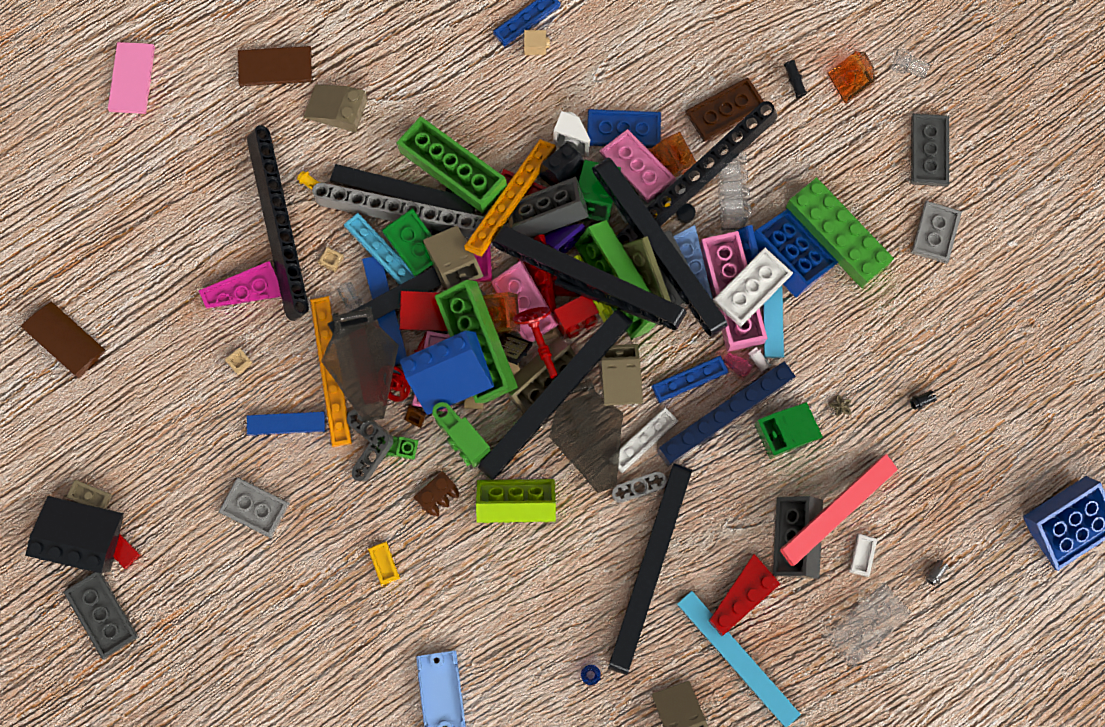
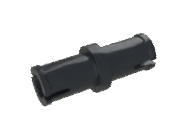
M790 60L784 64L789 76L788 81L789 84H792L796 98H801L807 94L802 82L803 77L802 74H799L795 60Z

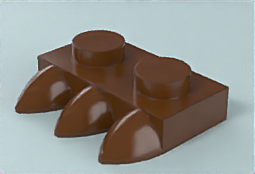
M441 471L413 498L428 514L439 517L437 504L442 507H449V499L446 495L459 498V491L452 480Z

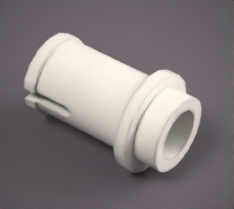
M756 347L748 353L750 356L749 360L752 359L760 372H762L771 364L760 352L762 350Z

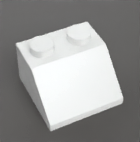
M561 111L554 128L553 144L561 147L567 142L581 155L588 157L590 138L580 118L572 112Z

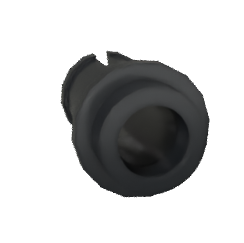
M932 390L919 396L914 395L910 399V404L914 410H921L923 406L937 400L936 395L931 396L934 393Z

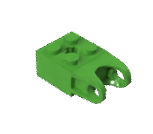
M440 402L433 407L432 413L435 421L447 435V441L455 452L459 450L460 458L467 467L469 465L473 468L478 466L491 452L490 446L465 417L461 419L447 403ZM439 407H445L447 408L448 413L442 411L437 412V409ZM447 413L445 417H439L440 414Z

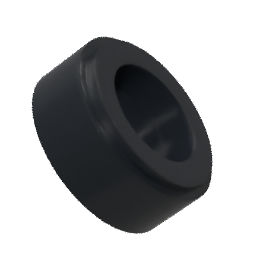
M686 203L676 212V216L680 222L689 223L694 219L696 211L691 204Z

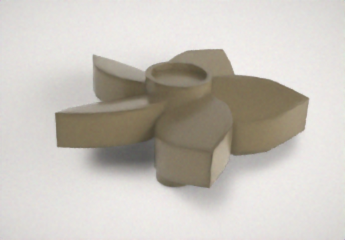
M837 395L836 402L829 404L831 408L836 409V417L840 416L842 412L847 415L851 414V410L848 407L851 403L850 399L843 401L842 397Z

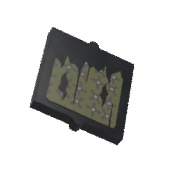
M505 332L499 337L508 362L516 365L524 356H527V352L533 345L531 341Z

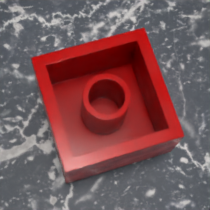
M580 296L554 310V317L559 324L557 327L564 339L568 337L569 339L575 338L580 334V331L584 329L590 330L598 322V309L592 299Z

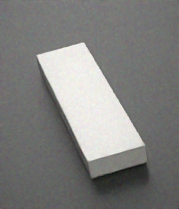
M665 407L611 456L609 460L621 473H624L678 423V420Z

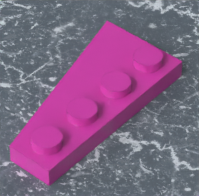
M270 261L199 290L207 309L281 297L277 276Z

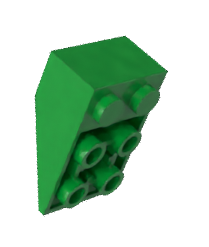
M584 160L579 185L587 205L589 217L586 218L598 221L607 220L610 223L614 202L592 171V167L599 163Z
M807 402L773 413L757 420L754 424L769 459L823 438Z

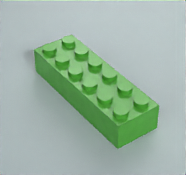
M421 116L396 142L402 155L482 214L492 206L507 186L503 175Z
M817 177L792 197L785 207L824 246L861 288L866 286L894 260L892 255Z
M607 220L589 226L575 243V247L584 262L651 293ZM622 311L633 321L626 330L631 340L648 333L656 325Z
M465 280L436 295L435 299L450 337L463 331H472L477 334L494 387L474 395L475 403H487L517 389V383L477 281Z

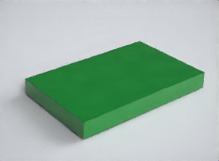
M413 208L381 230L414 277L433 264L423 243L424 239L432 235Z

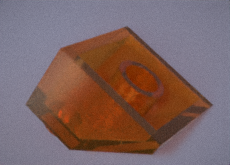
M855 51L827 73L844 103L849 102L875 82L874 66L866 52Z

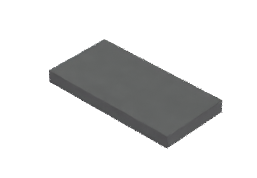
M914 113L911 115V184L949 186V116Z
M93 572L63 591L102 660L107 659L139 638L103 574Z

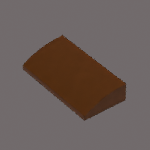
M53 302L39 309L20 326L79 379L107 351Z

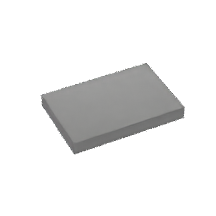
M925 201L911 253L947 264L950 259L962 211Z
M237 477L218 512L272 538L290 503Z

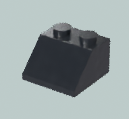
M566 142L541 163L539 176L550 186L576 177L579 183L584 160L581 154Z

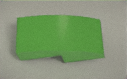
M393 436V445L386 455L415 460L419 440ZM382 437V444H385L386 441L384 440V437Z

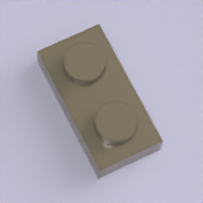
M74 480L66 498L78 503L106 509L112 495Z

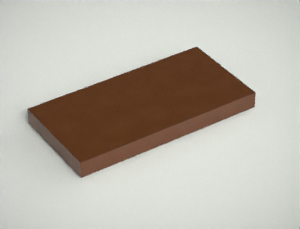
M311 46L238 50L239 86L313 82Z
M747 77L687 109L685 113L703 142H706L740 123L764 101Z

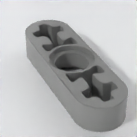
M654 472L614 487L612 498L617 503H624L659 491L666 485V476L661 472ZM655 476L658 479L662 478L663 481L660 483V486L652 484L650 485L651 490H648V483L645 479H648V482H652ZM635 483H643L645 490L642 493H637L634 490ZM630 485V491L633 496H630V492L624 494L623 499L620 496H616L618 489L626 491L628 490L627 486Z

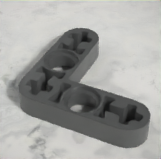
M351 410L347 415L348 424L370 442L352 469V477L357 481L365 482L371 478L392 447L393 436L363 411ZM356 415L358 416L357 418H358L360 421L363 422L362 424L359 423V422H356V419H355V416H356ZM372 424L374 428L373 433L368 435L366 429ZM382 437H384V440L386 441L385 444H382ZM374 451L376 453V459L373 462H371L369 460V455L371 452ZM360 469H363V471H362V472L364 473L363 476H360V475H361V473L359 472Z

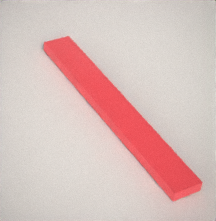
M887 454L882 455L780 549V552L791 566H795L898 470Z

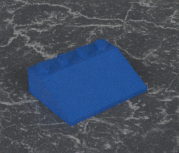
M786 209L754 232L759 253L766 248L793 272L792 276L783 285L795 298L805 292L839 263L789 209Z
M463 331L400 360L405 378L427 415L432 414L433 407L440 402L451 406L494 387L476 332ZM439 407L437 411L442 410L445 407Z
M1088 476L1080 479L1023 516L1029 532L1056 571L1105 541V491L1101 482Z

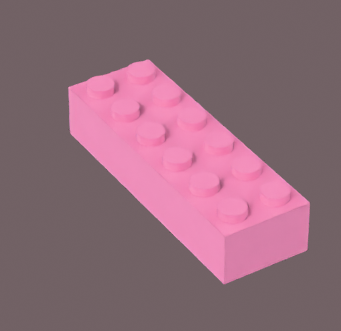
M738 231L701 239L700 246L713 299L747 266ZM718 307L728 324L726 328L721 330L727 352L762 345L766 342L768 338L760 309L740 328Z

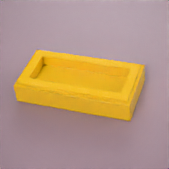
M387 541L368 548L381 586L399 580L400 576Z

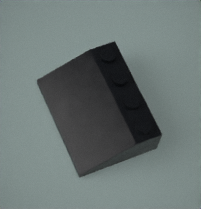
M47 496L30 534L25 556L101 574L110 572L124 513Z

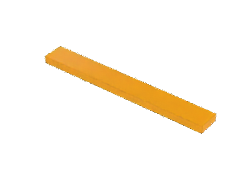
M539 139L464 245L466 251L482 257L500 227L505 224L539 175L541 163L555 152L556 145Z
M330 297L310 299L332 447L350 445L352 440L350 427L347 422L348 414L337 342L327 323L333 321Z

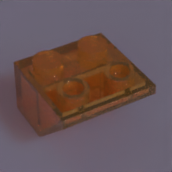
M681 132L664 138L649 150L674 177L683 175L696 163Z

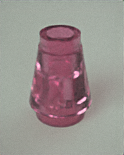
M731 352L723 360L739 377L745 378L753 368L749 360Z

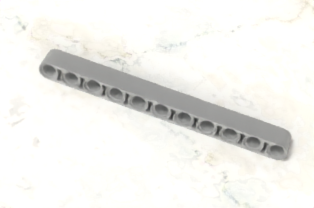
M317 183L312 189L316 203L323 207L359 213L389 221H395L413 208L427 229L443 232L458 225L463 236L469 238L484 219L483 216L326 183ZM428 216H434L432 219H427ZM452 220V222L446 223L445 221ZM505 222L503 226L510 228L509 223ZM466 223L471 224V225L468 226V227H464V226H463V225L466 224Z

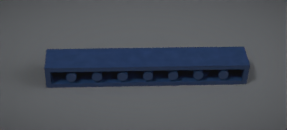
M785 361L661 445L657 450L658 454L669 467L788 385L796 376Z

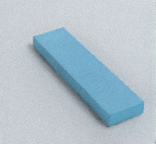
M782 286L763 304V324L768 338L764 343L765 358L784 357Z

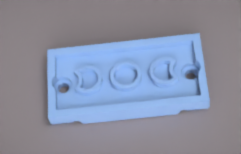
M457 651L416 656L424 727H466ZM439 658V663H435L434 659Z

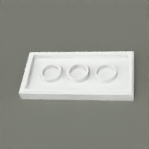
M764 248L713 299V302L741 328L792 276L793 272L770 251Z

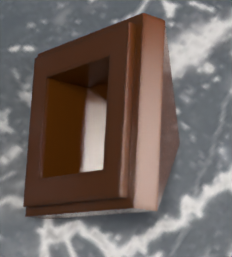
M409 405L404 420L422 428L427 414L421 409Z

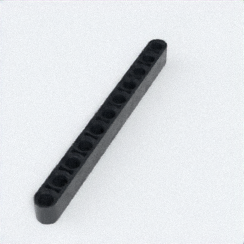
M764 101L760 103L647 207L651 215L657 214L655 220L660 227L777 120L778 114L771 102ZM771 110L770 114L764 115L766 111ZM752 124H757L756 127L752 129L749 128ZM742 136L740 141L735 142L736 138ZM723 150H728L725 155H721ZM709 163H714L711 168H707ZM700 175L698 180L693 181L695 176ZM686 188L684 193L678 194L681 189ZM668 201H671L670 206L664 207ZM629 224L616 236L622 244L627 239H629V242L639 239Z
M258 125L247 136V143L284 312L289 320L296 321L308 312L309 304L271 135L267 127Z
M608 157L592 167L595 177L638 238L648 236L658 266L704 331L712 337L726 328L728 324L723 314L613 160Z
M506 226L500 227L491 242L495 248L671 330L678 329L687 313L684 308Z
M619 308L612 313L479 464L478 468L493 481L631 326L633 321Z
M673 463L610 659L609 670L628 675L692 473L690 468Z

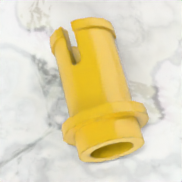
M302 171L297 177L299 184H304L312 190L314 185L321 183L310 176L308 171Z

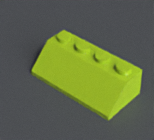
M555 479L477 480V523L556 522Z

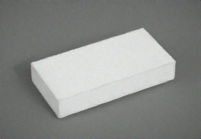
M857 534L849 573L864 577L870 576L877 538Z

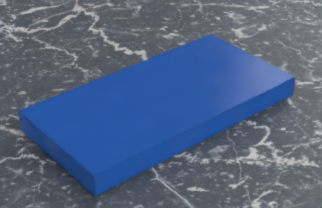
M588 109L587 134L590 138V146H606L628 129L646 148L660 149L661 112Z

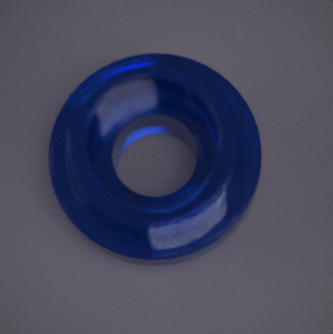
M587 665L581 671V679L587 685H595L601 678V672L595 665ZM589 671L594 672L595 676L593 679L587 677Z

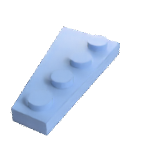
M694 225L675 235L674 238L691 271L713 300L696 226Z

